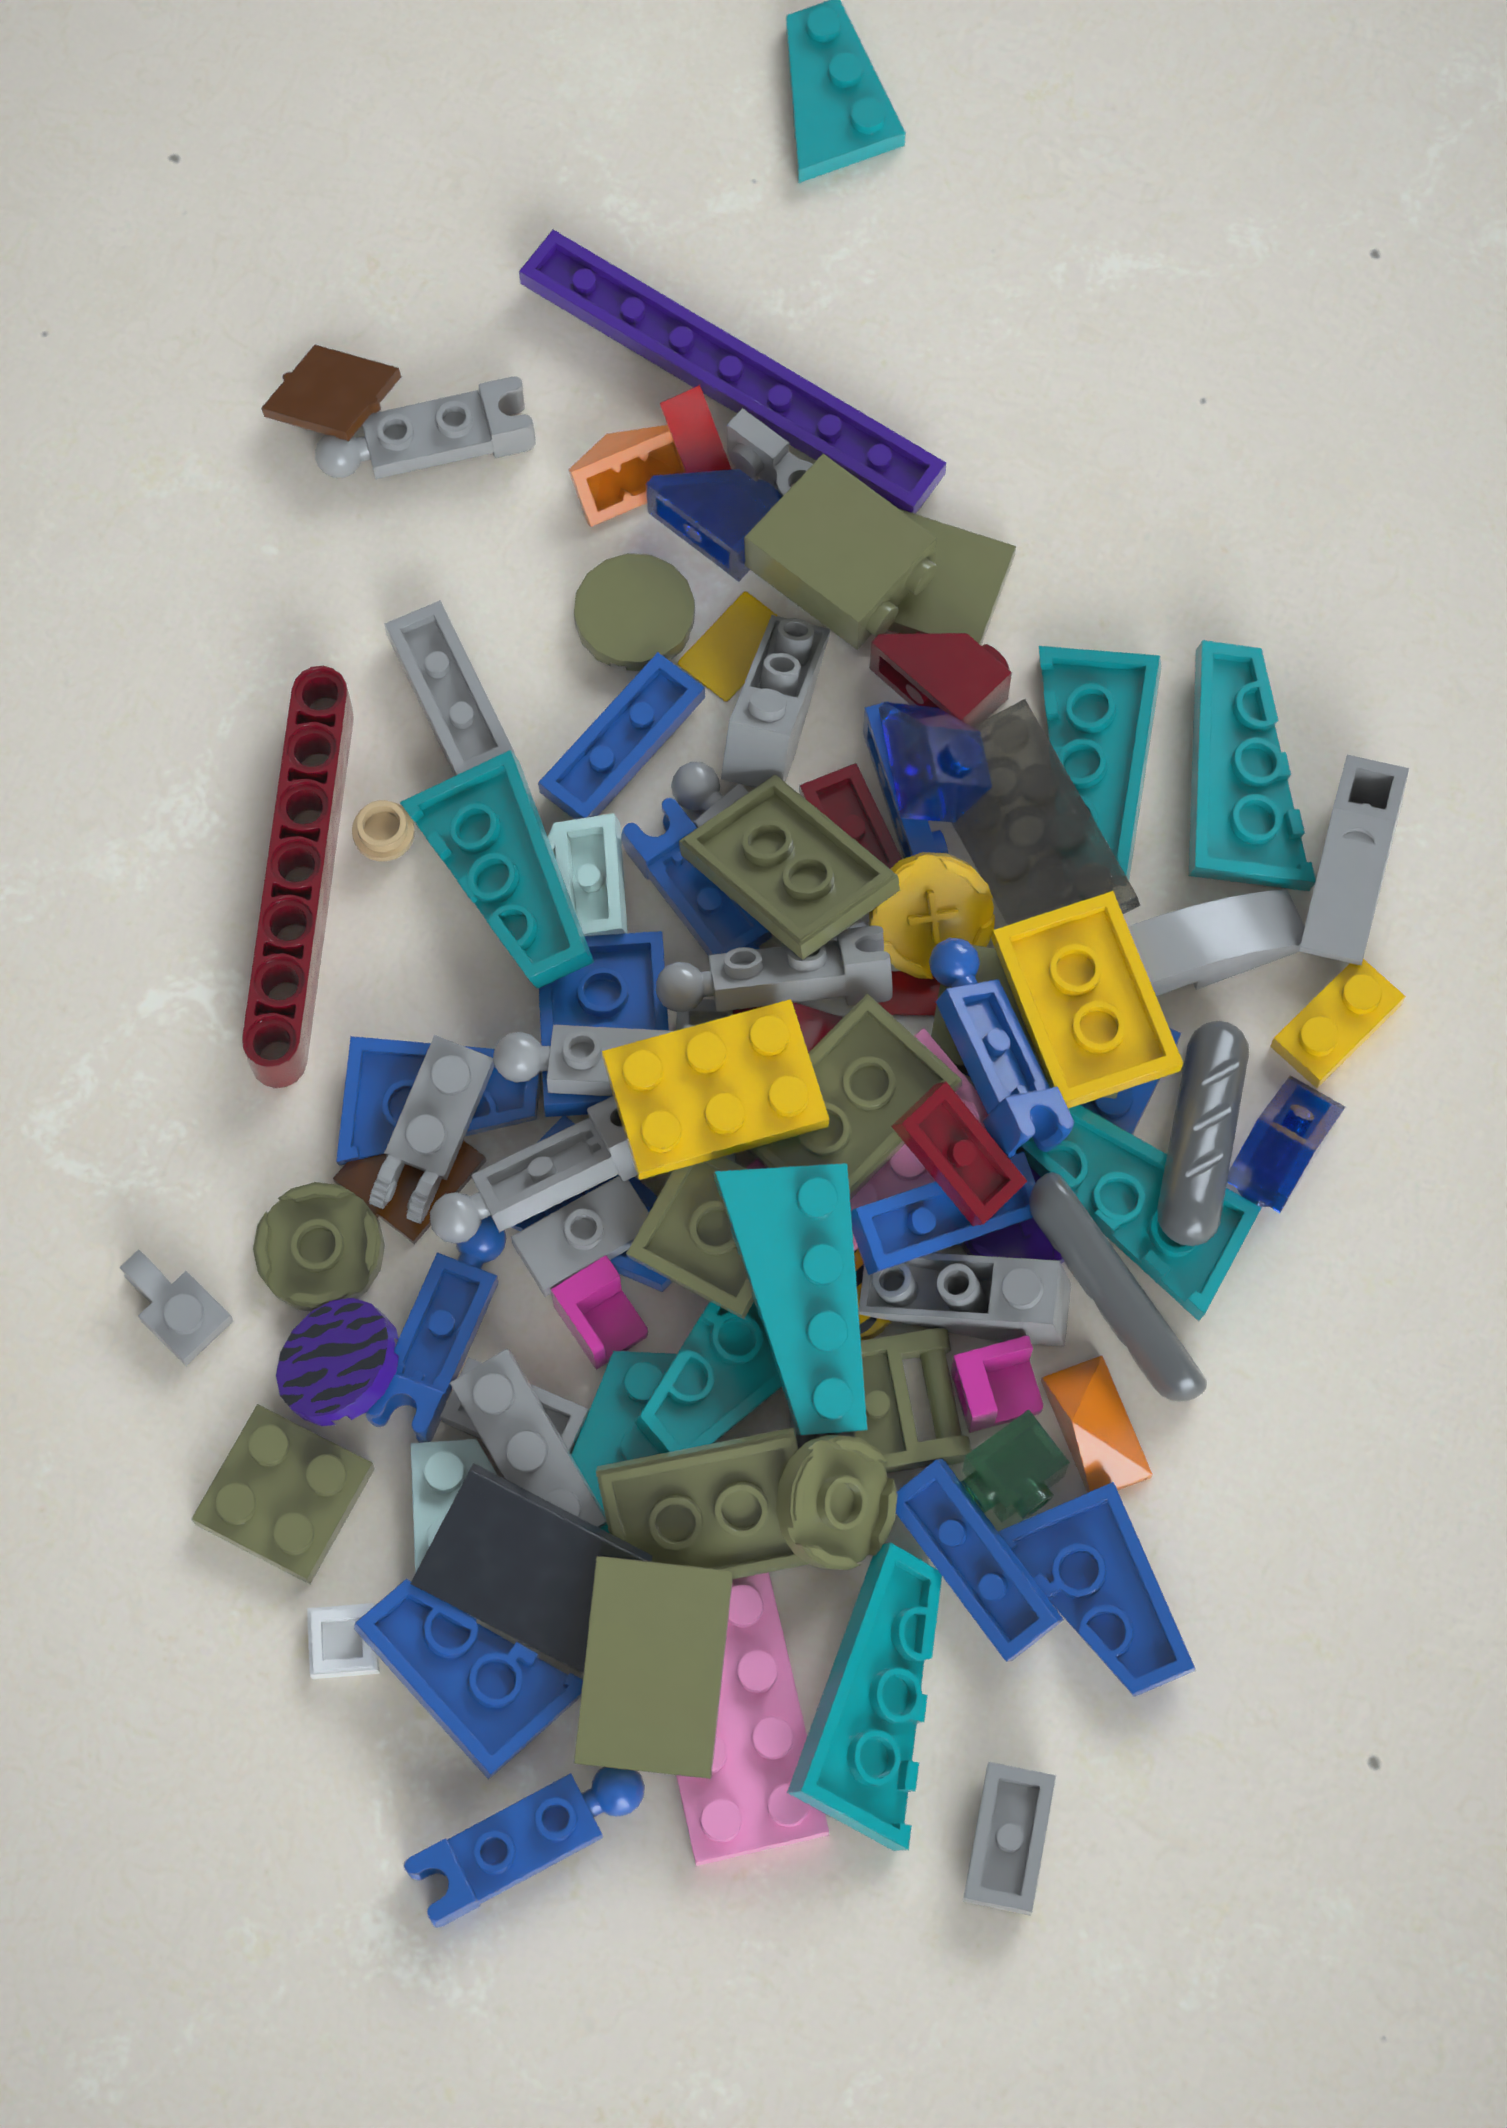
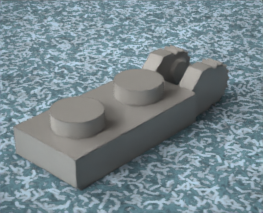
M434 1035L384 1152L387 1158L382 1164L374 1183L369 1204L382 1209L385 1208L395 1193L404 1165H409L424 1171V1174L409 1199L406 1216L409 1220L419 1224L422 1223L430 1209L441 1180L447 1181L495 1067L492 1057Z

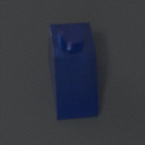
M740 469L654 475L646 483L648 513L738 582L750 571L745 566V536L782 498L781 494L770 483L762 479L755 481Z
M884 702L879 707L901 818L955 823L992 788L982 736L979 730L938 707Z
M1290 1075L1258 1117L1229 1170L1227 1183L1236 1187L1239 1194L1245 1199L1260 1207H1271L1281 1213L1339 1120L1345 1106Z

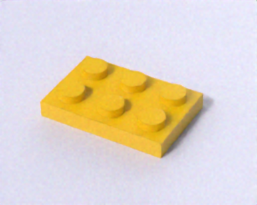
M1113 891L993 930L991 940L1049 1087L1059 1088L1068 1109L1181 1071L1183 1065L1182 1058Z
M791 999L602 1051V1060L639 1180L829 1126L830 1119Z

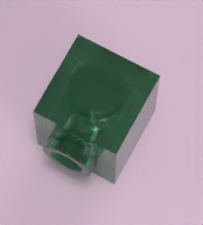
M1027 1410L965 1455L962 1472L966 1478L961 1483L984 1514L991 1509L1001 1523L1016 1512L1022 1519H1026L1040 1510L1054 1497L1049 1488L1065 1477L1070 1462L1031 1411Z

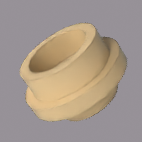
M378 800L369 803L358 812L352 824V836L355 846L365 857L385 862L397 859L408 851L414 840L415 828L412 818L401 805L391 801Z

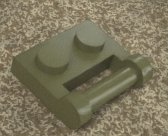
M927 1329L861 1341L867 1430L855 1431V1437L862 1438L879 1449L887 1462H881L886 1469V1473L926 1467L936 1459H944L948 1465H954L973 1458L970 1439L968 1436H962L946 1357V1354L952 1350L947 1329ZM917 1358L921 1360L936 1439L918 1442L902 1361L904 1359Z

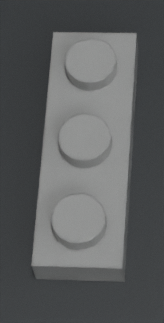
M441 601L385 623L387 637L454 776L506 751L511 750L514 753Z
M509 1349L503 1350L450 1382L506 1480L598 1528L607 1524L603 1509Z

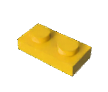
M1363 959L1362 966L1349 963L1273 1038L1270 1047L1317 1089L1402 1005L1406 996L1366 960Z

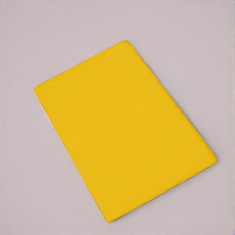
M744 591L677 661V664L727 702L744 685L772 615H778L747 591Z

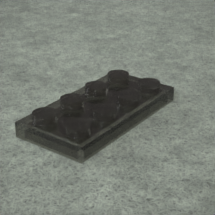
M1026 699L915 756L975 869L988 884L992 900L1006 925L1111 891L1116 896L1122 914L1140 906L1133 887Z

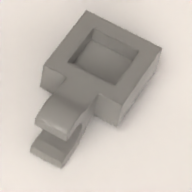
M743 408L727 424V454L733 465L749 478L757 476L772 488L777 485L778 500L813 465L789 452V442Z
M139 1249L119 1267L125 1273L124 1277L151 1303L138 1315L141 1322L185 1366L233 1322L232 1316L187 1271L171 1284Z

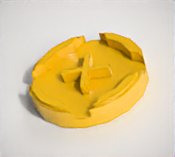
M921 852L898 861L890 868L898 875L900 891L869 912L868 924L869 926H880L883 928L884 951L889 953L891 964L896 969L916 978L933 979L929 959L932 950L938 943L948 938H961L968 941L971 945L987 947L995 925L992 895L988 884L970 864L947 853Z

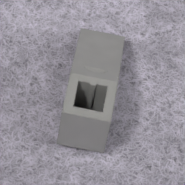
M771 616L729 720L721 780L740 783L754 788L775 774L784 782L786 781L800 740L829 639L830 629L812 625L802 619Z
M1351 755L1346 756L1299 952L1362 966L1403 802L1409 768Z
M931 1253L868 1275L864 1265L859 1313L860 1315L930 1329L944 1328L950 1333L996 1342H1005L1029 1336L1032 1345L1065 1347L1071 1283L1061 1262L1057 1260Z

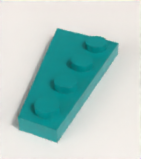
M1081 1105L1069 1108L1074 1121L1073 1128L1070 1134L1055 1148L1048 1152H1043L1038 1149L1031 1137L1015 1151L1016 1154L1024 1152L1029 1166L1041 1177L1050 1172L1060 1174L1102 1233L1198 1321L1202 1319L1262 1209L1260 1206L1226 1188L1221 1223L1217 1232L1210 1240L1195 1246L1181 1245L1171 1240L1161 1229L1157 1211L1167 1154Z
M847 1163L714 1172L713 1177L719 1195L722 1197L731 1224L730 1229L753 1291L751 1293L759 1318L762 1319L770 1343L772 1358L797 1434L812 1435L866 1431L867 1417Z

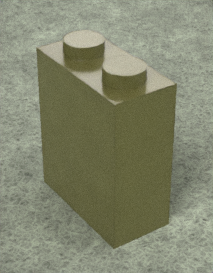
M822 454L745 536V566L858 650L871 635L877 637L879 634H884L898 614L899 608L897 606L910 592L918 595L931 582L938 567L935 564L937 537L825 454Z

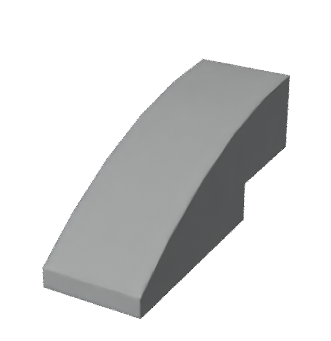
M1281 889L1232 896L1190 906L1130 925L1128 928L1155 995L1159 996L1192 983L1197 990L1298 953L1305 926L1288 890Z

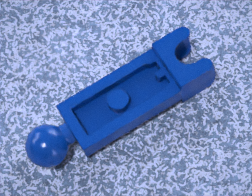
M666 798L662 802V811L665 814L663 817V827L666 831L663 835L658 837L646 835L635 823H628L624 826L621 840L626 853L647 880L650 879L708 956L727 953L733 949L743 947L760 949L759 946L772 938L771 932L681 856L679 840L697 829V827L675 799Z
M948 938L938 943L932 950L929 959L931 974L941 985L950 988H947L935 1002L988 1114L983 1121L987 1132L1009 1159L1031 1137L1039 1150L1043 1152L1052 1150L1070 1134L1074 1121L1059 1088L1049 1087L1000 980L977 982L975 977L980 961L977 950L968 941L961 938Z
M491 1216L481 1220V1225L476 1234L467 1242L456 1243V1248L460 1252L458 1260L438 1252L436 1253L394 1349V1352L399 1356L397 1372L385 1394L366 1412V1418L372 1425L384 1427L394 1410L401 1406H411L416 1409L412 1428L418 1443L431 1442L440 1424L441 1414L446 1401L453 1389L450 1382L457 1379L499 1283L497 1275L481 1269L483 1264L495 1260L501 1254L507 1239L505 1230L499 1232Z
M602 1767L596 1772L591 1788L581 1793L570 1773L448 1840L443 1839L406 1859L403 1866L414 1880L420 1881L434 1874L443 1875L448 1879L449 1884L446 1894L438 1901L432 1903L427 1911L433 1926L439 1928L480 1907V1904L604 1838L594 1817L603 1812L609 1816L619 1817L633 1812L639 1807L644 1798L645 1785L643 1778L636 1770Z

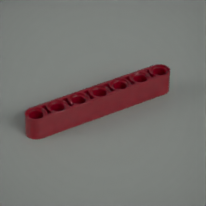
M314 666L302 671L295 679L291 690L242 1035L243 1050L253 1074L262 1084L273 1088L287 1087L297 1082L304 1074L308 1061L354 721L353 708L343 676L335 669L326 666ZM322 698L336 700L331 707L325 710L310 708L315 701ZM313 754L329 756L319 766L308 767L302 765V762ZM315 810L321 813L317 820L309 824L294 822L295 817L303 811ZM298 867H307L314 870L307 879L301 882H291L285 879L291 870ZM297 924L306 928L305 932L294 940L284 941L277 938L278 933L289 925ZM281 983H292L298 986L297 991L287 999L275 1000L268 997L270 991ZM273 1042H284L290 1045L287 1053L276 1060H267L260 1057L261 1051Z

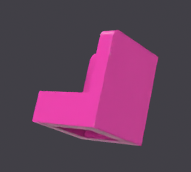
M607 1255L551 1289L554 1308L596 1370L609 1362L613 1351H627L648 1336L647 1326L622 1291L620 1275Z
M1029 1336L1019 1337L953 1356L950 1373L969 1433L1035 1416L1042 1412L1043 1401L1030 1363L1033 1347Z

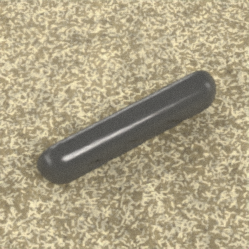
M1213 1021L1202 1025L1194 1031L1187 1045L1157 1207L1158 1222L1162 1231L1171 1240L1181 1245L1195 1246L1206 1243L1215 1235L1221 1223L1223 1202L1249 1059V1044L1243 1032L1229 1022Z
M1054 1172L1046 1173L1035 1183L1029 1197L1030 1212L1038 1227L1053 1248L1061 1254L1068 1269L1086 1294L1094 1300L1101 1315L1118 1339L1127 1346L1134 1361L1153 1388L1161 1396L1172 1401H1188L1203 1394L1207 1388V1381L1195 1361L1060 1174Z

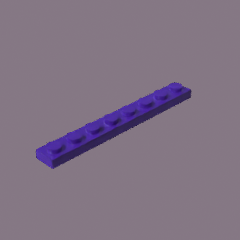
M552 229L519 270L521 285L693 388L700 385L703 394L735 413H738L743 408L789 442L790 446L815 461L822 454H825L898 509L916 514L945 476V461Z

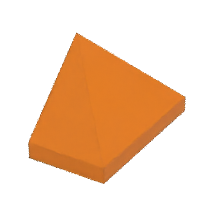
M668 425L608 433L568 469L586 521L590 527L691 485Z
M1102 1355L1041 1378L1042 1385L1087 1493L1114 1482L1118 1491L1152 1478L1153 1474Z

